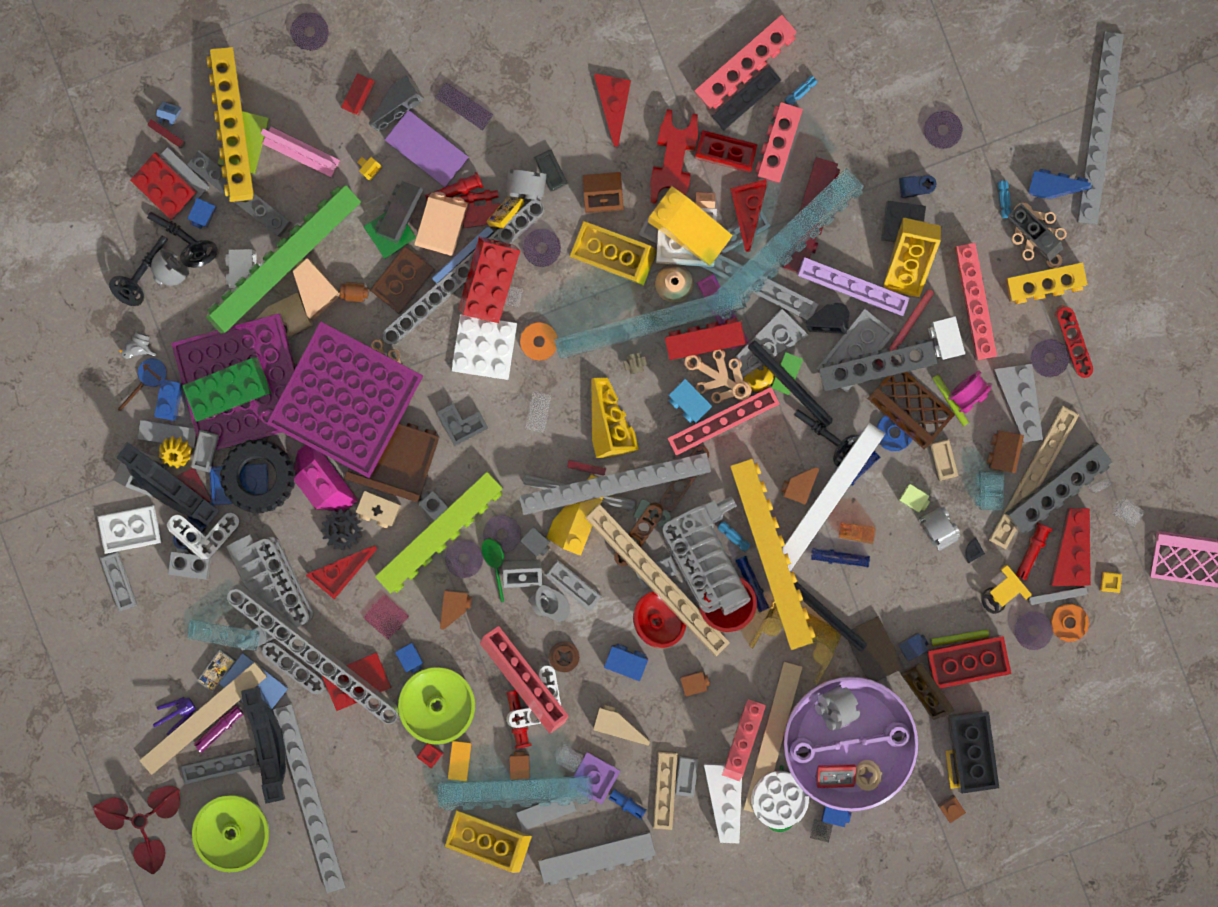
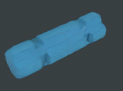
M812 75L805 80V83L802 82L792 91V94L785 98V102L788 105L793 106L797 99L802 98L810 90V87L813 88L817 84V80Z
M1004 180L999 181L997 184L998 190H1000L1002 218H1008L1007 216L1012 212V209H1010L1008 181Z
M725 521L720 523L718 526L720 532L725 533V536L734 544H738L739 548L744 552L749 549L751 544L746 539L743 540V537L733 528H730Z

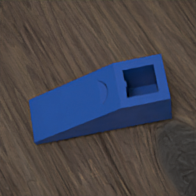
M1040 169L1033 173L1029 194L1044 199H1053L1091 189L1092 184L1086 178L1077 177V180L1069 178L1070 175L1058 173L1057 176L1051 174L1049 170Z

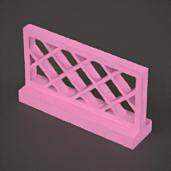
M270 127L269 131L263 129L261 135L265 137L263 145L331 178L333 177L340 160L273 127Z
M1157 530L1150 577L1218 587V582H1214L1211 576L1218 572V568L1208 573L1203 567L1212 559L1218 566L1217 561L1214 559L1218 556V539ZM1160 545L1169 546L1172 552L1162 557L1159 553ZM1182 548H1187L1191 554L1181 560L1176 552ZM1200 551H1207L1210 557L1200 563L1195 555ZM1175 554L1180 562L1170 568L1165 560ZM1194 557L1199 565L1189 571L1184 563ZM1162 562L1169 569L1164 574L1155 573L1156 566ZM1183 565L1188 573L1182 577H1177L1173 571ZM1199 568H1202L1207 574L1201 580L1195 579L1192 575Z

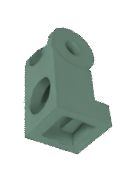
M641 498L633 516L639 519L650 502ZM657 509L651 510L650 519L657 514ZM664 509L663 515L657 523L659 526H664V524L671 521V515Z

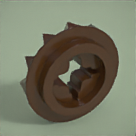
M569 642L555 644L549 653L551 666L559 672L572 671L578 665L580 658L576 646ZM558 651L563 652L564 654L566 652L571 651L568 655V659L571 663H569L568 661L566 662L565 660L558 663V661L561 658L560 653Z

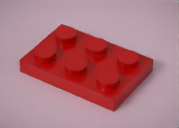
M157 152L146 161L130 180L170 220H173L197 194V191Z

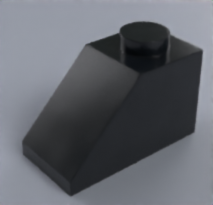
M842 303L827 304L810 317L805 325L809 332L847 334L850 312L847 306Z

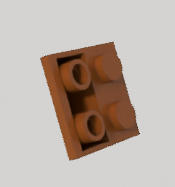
M621 172L583 175L585 213L624 210Z

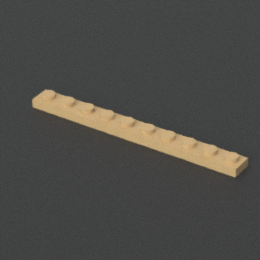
M598 504L585 519L714 656H718L730 642L719 631L713 629L704 621L700 610L607 511Z

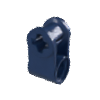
M930 175L899 178L901 198L932 193L937 185L936 179ZM926 180H929V183H933L929 190L926 186L922 185Z
M192 517L186 519L190 524H195L198 527L196 529L201 533L207 527L198 519ZM185 527L184 529H182V531L180 532V534H183V532H184L185 530H187L188 528ZM192 532L186 534L187 540L194 542L196 539L195 534ZM176 536L173 537V543L177 548H188L186 545L181 546Z

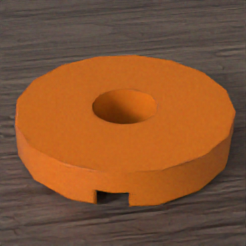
M533 323L526 327L521 334V349L526 356L533 360H546L557 350V334L548 324ZM542 336L545 343L542 347L534 345L535 337Z
M1071 603L1063 604L1052 613L1050 625L1055 636L1061 640L1072 642L1079 640L1086 634L1089 627V618L1080 606ZM1068 617H1072L1075 620L1072 628H1067L1064 624L1065 619Z

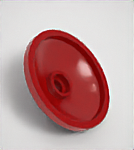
M740 578L750 597V601L739 609L724 615L721 608L710 613L704 612L700 608L704 621L713 629L726 633L736 632L746 627L753 619L757 609V599L753 588L744 579ZM705 593V594H704V600H705V601H708V603L711 602V601H709V600L707 599V597H706V594H707V593Z
M655 592L644 595L636 603L633 611V623L637 634L646 644L655 648H668L681 640L685 633L686 625Z

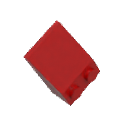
M377 652L346 665L379 692L392 688ZM342 674L339 676L342 681L349 680L347 675ZM322 675L336 711L358 703ZM360 686L354 688L357 693L364 692V689Z

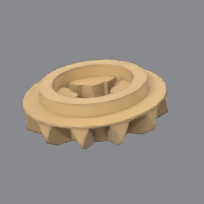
M863 760L856 766L855 782L862 790L871 791L878 788L879 783L882 782L881 775L883 773L879 769L880 766L874 761ZM868 772L873 774L870 779L863 777V775H866Z

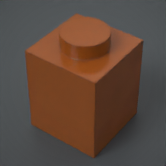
M703 671L680 677L685 697L708 691L707 686L710 683L708 675H703Z
M514 751V755L509 756L510 780L530 779L529 754H525V751Z
M954 795L938 804V807L949 823H952L966 813Z

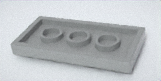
M864 309L849 327L847 334L841 337L816 369L819 371L822 368V364L833 362L834 365L840 364L842 359L852 357V360L860 359L859 355L871 353V356L877 355L878 350L885 346L894 332ZM856 364L853 370L856 374L860 375L864 372V367ZM836 369L835 377L843 379L845 371L843 369ZM852 385L843 387L841 389L847 393V391L852 387Z

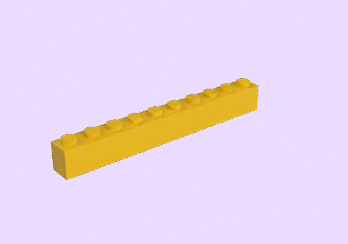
M753 459L732 465L730 467L790 648L793 650L811 644L815 634L812 626L808 627L806 620L809 619L806 608L802 609L800 601H803L800 589H795L794 583L797 580L794 571H789L788 565L791 562L788 553H783L782 547L785 544L782 535H777L776 529L779 526L776 517L772 518L770 510H773L770 499L766 500L764 492H767L764 481H759L758 474H761L758 463L754 464Z

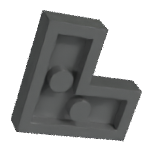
M454 403L437 412L454 446L488 429L480 411L462 420Z

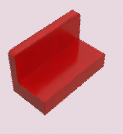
M357 73L341 108L359 116L375 81Z

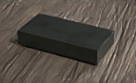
M552 149L534 157L541 173L547 174L546 183L551 192L568 184Z

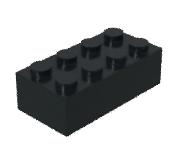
M982 710L947 715L958 792L963 794L998 789L999 780L989 712Z

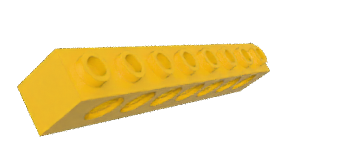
M233 47L210 49V54L206 56L207 67H211L212 74H209L210 86H214V92L211 93L212 104H216L217 111H214L215 123L219 122V129H216L217 140L221 141L222 148H219L220 159H224V166H221L222 177L226 178L227 184L224 185L225 196H229V202L253 200V188ZM224 67L227 71L220 73L217 71V68ZM226 85L229 87V90L222 91L219 87ZM228 103L232 108L224 109L222 105ZM230 121L234 124V126L232 128H228L224 125V123ZM234 140L237 144L235 146H229L227 144V141ZM236 158L239 160V163L233 165L229 160ZM237 176L240 177L242 181L240 183H234L232 181V178Z

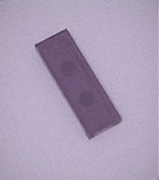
M447 82L435 97V99L482 131L493 117L492 113Z

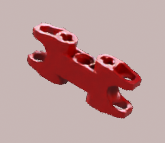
M667 109L665 118L660 126L657 145L666 147L663 167L653 166L650 181V203L656 204L659 192L664 188H671V186L682 194H687L691 172L682 171L685 150L695 152L698 137V114H692L689 126L679 130L672 124V110Z

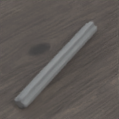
M525 475L523 480L524 485L544 490L568 485L530 475ZM614 495L603 497L601 502L628 510H633L635 506L634 500Z

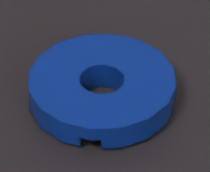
M884 416L876 426L885 433L879 443L884 449L900 451L905 449L912 441V438L887 416ZM892 427H897L900 430V435L897 438H892L889 434V430Z

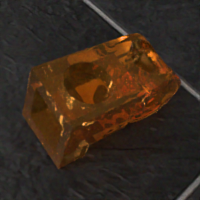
M841 522L838 538L874 544L876 527Z

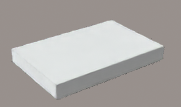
M155 505L97 516L105 554L162 543Z

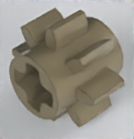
M640 353L626 355L627 361H623L625 370H629L630 374L643 372V366H647L646 358L641 357Z

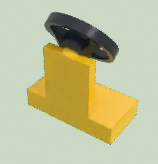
M1006 564L1000 568L1006 579L995 588H987L981 594L983 607L992 614H998L1003 611L1006 603L1019 593L1024 599H1028L1032 595ZM991 590V595L985 594L987 591ZM985 598L994 606L995 611L987 606Z

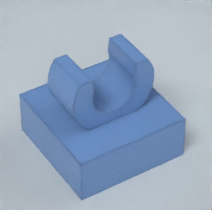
M162 102L156 116L160 117L159 123L162 124L164 119H167L171 127L180 115L181 107Z

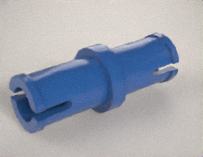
M616 789L613 790L608 798L621 806L623 811L627 810L640 820L647 810L632 801L633 798L626 797Z

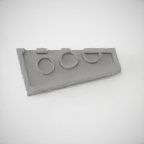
M780 308L732 359L738 358L741 360L742 366L740 370L743 377L763 364L748 349L752 341H757L774 358L783 350L790 348L796 342L809 335ZM733 361V366L736 368L738 363Z
M1032 364L993 369L1017 429L1021 435H1024L1023 442L1043 440Z

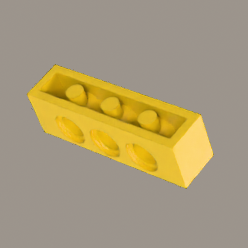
M1083 263L1005 279L1010 302L1015 301V304L1027 302L1026 298L1034 297V300L1046 298L1045 294L1053 293V296L1065 294L1064 290L1069 289L1072 292L1082 291L1083 286L1088 285ZM1063 275L1069 276V285L1062 284L1061 277ZM1044 279L1051 281L1050 289L1043 288L1042 281ZM1025 283L1032 285L1033 290L1031 293H1026L1023 290Z

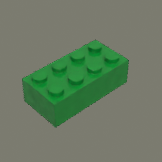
M258 357L250 358L182 385L196 422L272 393Z

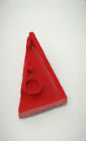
M595 74L594 77L613 146L618 147L631 80Z
M766 179L730 188L746 252L751 251L767 188Z
M373 545L310 572L306 576L330 597L336 599L378 548Z

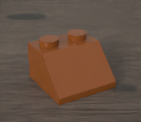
M997 430L996 434L993 433L991 445H994L992 453L989 452L987 463L990 464L989 468L1016 473L1024 435Z
M810 468L790 477L788 481L784 480L781 492H784L782 496L806 505L819 468Z
M450 589L444 591L440 629L444 630L462 616L467 609L471 608L472 596H469V592Z

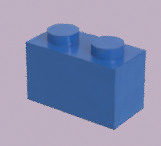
M161 379L154 417L176 421L183 389L182 383Z
M618 643L616 646L612 645L604 668L640 681L648 659L645 658L646 654L636 650L634 653L627 651L628 647Z

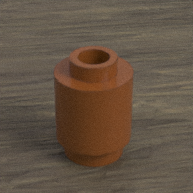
M346 282V284H341V299L353 302H364L365 298L368 299L369 287H365V283Z

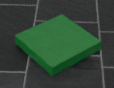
M386 212L364 226V229L384 259L416 239L408 224L398 244L377 235L378 230L375 227L380 218L384 219Z

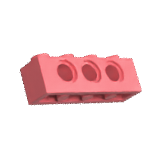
M782 102L779 107L775 106L772 117L776 119L774 125H769L767 135L770 138L768 143L764 142L761 154H764L762 162L758 161L755 170L758 173V178L777 184L780 183L803 109ZM780 120H787L789 127L781 129L778 124ZM781 138L784 144L782 147L777 148L773 145V140ZM770 156L776 157L778 164L770 166L767 163V158Z
M750 699L747 700L722 776L740 782L744 775L766 705Z

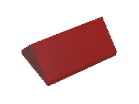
M702 130L695 159L751 173L758 144Z

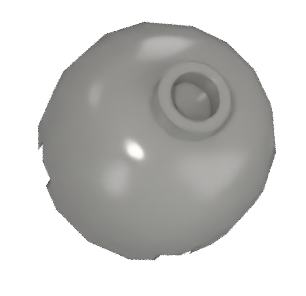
M164 248L159 250L152 259L151 271L154 275L153 279L160 285L175 286L183 282L190 272L187 266L182 263L180 265L174 259L177 255Z

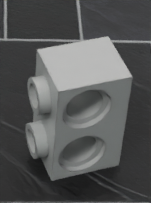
M177 548L176 551L171 552L168 575L207 580L209 579L211 557L201 559L196 554L188 553V549ZM178 557H182L185 560V565L182 568L176 564ZM198 559L204 562L202 570H198L195 567V562Z

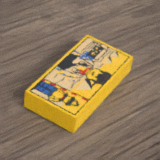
M508 196L487 220L488 225L504 228L525 204L523 199Z

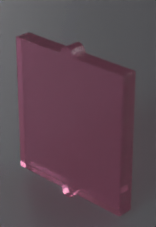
M384 594L376 604H372L371 610L363 618L389 640L397 630L401 629L400 626L409 616Z

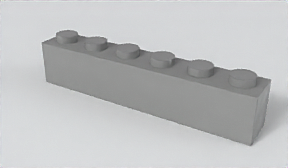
M647 831L540 858L538 862L544 884L554 885L560 883V879L567 878V881L579 878L578 875L585 873L586 876L596 874L597 870L600 869L610 871L616 869V865L623 864V867L633 865L635 860L649 861L653 859L652 856H655L656 852L651 832Z

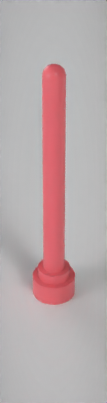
M927 290L890 346V351L897 350V346L901 345L934 295L932 290ZM876 360L875 363L882 368V362L880 360Z

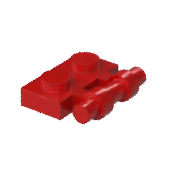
M488 189L481 193L473 194V192H469L467 195H460L464 202L469 203V208H467L464 218V228L488 225L487 220L500 206V203L492 204L493 198H499L498 190L490 191ZM486 200V205L475 207L474 201Z

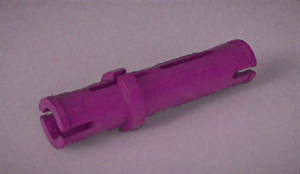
M235 705L229 713L219 718L220 721L195 742L194 746L203 753L227 729L230 730L233 727L232 725L244 715V712Z

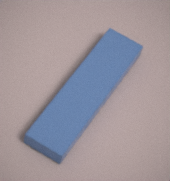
M487 226L436 273L432 279L436 283L440 282L475 251L479 236L489 238L494 233L493 230Z

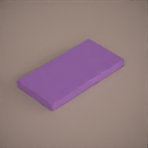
M409 110L385 139L386 142L444 187L450 183L469 158Z

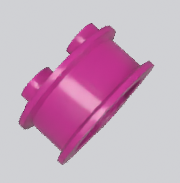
M980 370L963 380L949 394L948 399H953L959 406V412L966 414L974 407L973 405L977 401L981 403L988 397L987 393L991 390L992 384L986 383L980 376L982 373Z

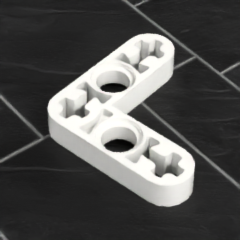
M227 513L204 536L180 515L172 516L167 522L168 530L201 559L210 558L239 525L238 517L234 513ZM231 518L233 520L232 525H229L226 530L222 528L227 523V520ZM178 520L180 522L179 527L174 528V522ZM185 527L188 528L187 530H185V531L183 532V534H180V532L182 531V529H184ZM214 531H219L222 534L221 541H216L213 538ZM188 532L195 534L196 540L194 542L187 540L186 534ZM209 543L213 544L208 549V552L205 554L202 552V547H206Z
M541 666L537 670V676L543 683H547L546 677H542V673L545 672V669L550 672L547 679L548 682H552V685L546 684L545 686L553 689V696L561 705L555 670L551 666ZM529 707L513 710L507 715V723L514 728L540 724L541 722L539 719L536 721L530 719V712L532 710ZM515 714L520 717L525 716V719L518 720L517 724L512 722Z

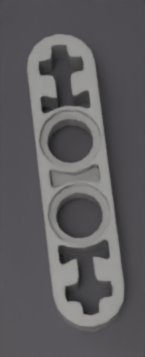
M269 642L264 645L262 649L263 656L309 692L318 695L325 690L326 685L323 678L275 642ZM272 646H274V651L277 654H280V651L284 654L281 655L278 661L276 662L274 659L277 658V656H275L274 654H271L269 656L267 654V647L271 648ZM289 657L292 664L289 668L282 666V658ZM298 669L306 670L307 676L305 679L297 677L296 672ZM311 675L314 676V678L311 679L312 681L321 682V690H314V685L311 682H309L308 685L305 684V682L310 678Z

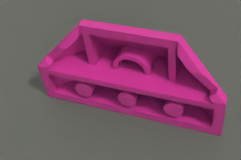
M304 445L297 451L294 467L296 477L294 481L315 509L330 511L343 509L344 512L358 501L324 454L307 445Z

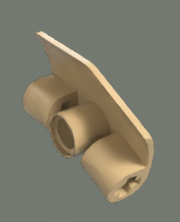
M295 293L268 306L255 319L281 313L283 324L288 329L286 333L288 339L313 326V321L307 316L299 293Z

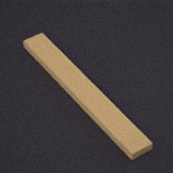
M1061 406L992 532L989 541L1004 549L1008 547L1016 532V528L1004 513L1043 483L1079 414L1065 406Z
M785 661L783 663L745 801L744 810L754 812L751 796L756 783L763 776L775 770L802 666Z
M254 662L139 761L151 775L154 774L242 699V690L255 688L267 677L266 673Z

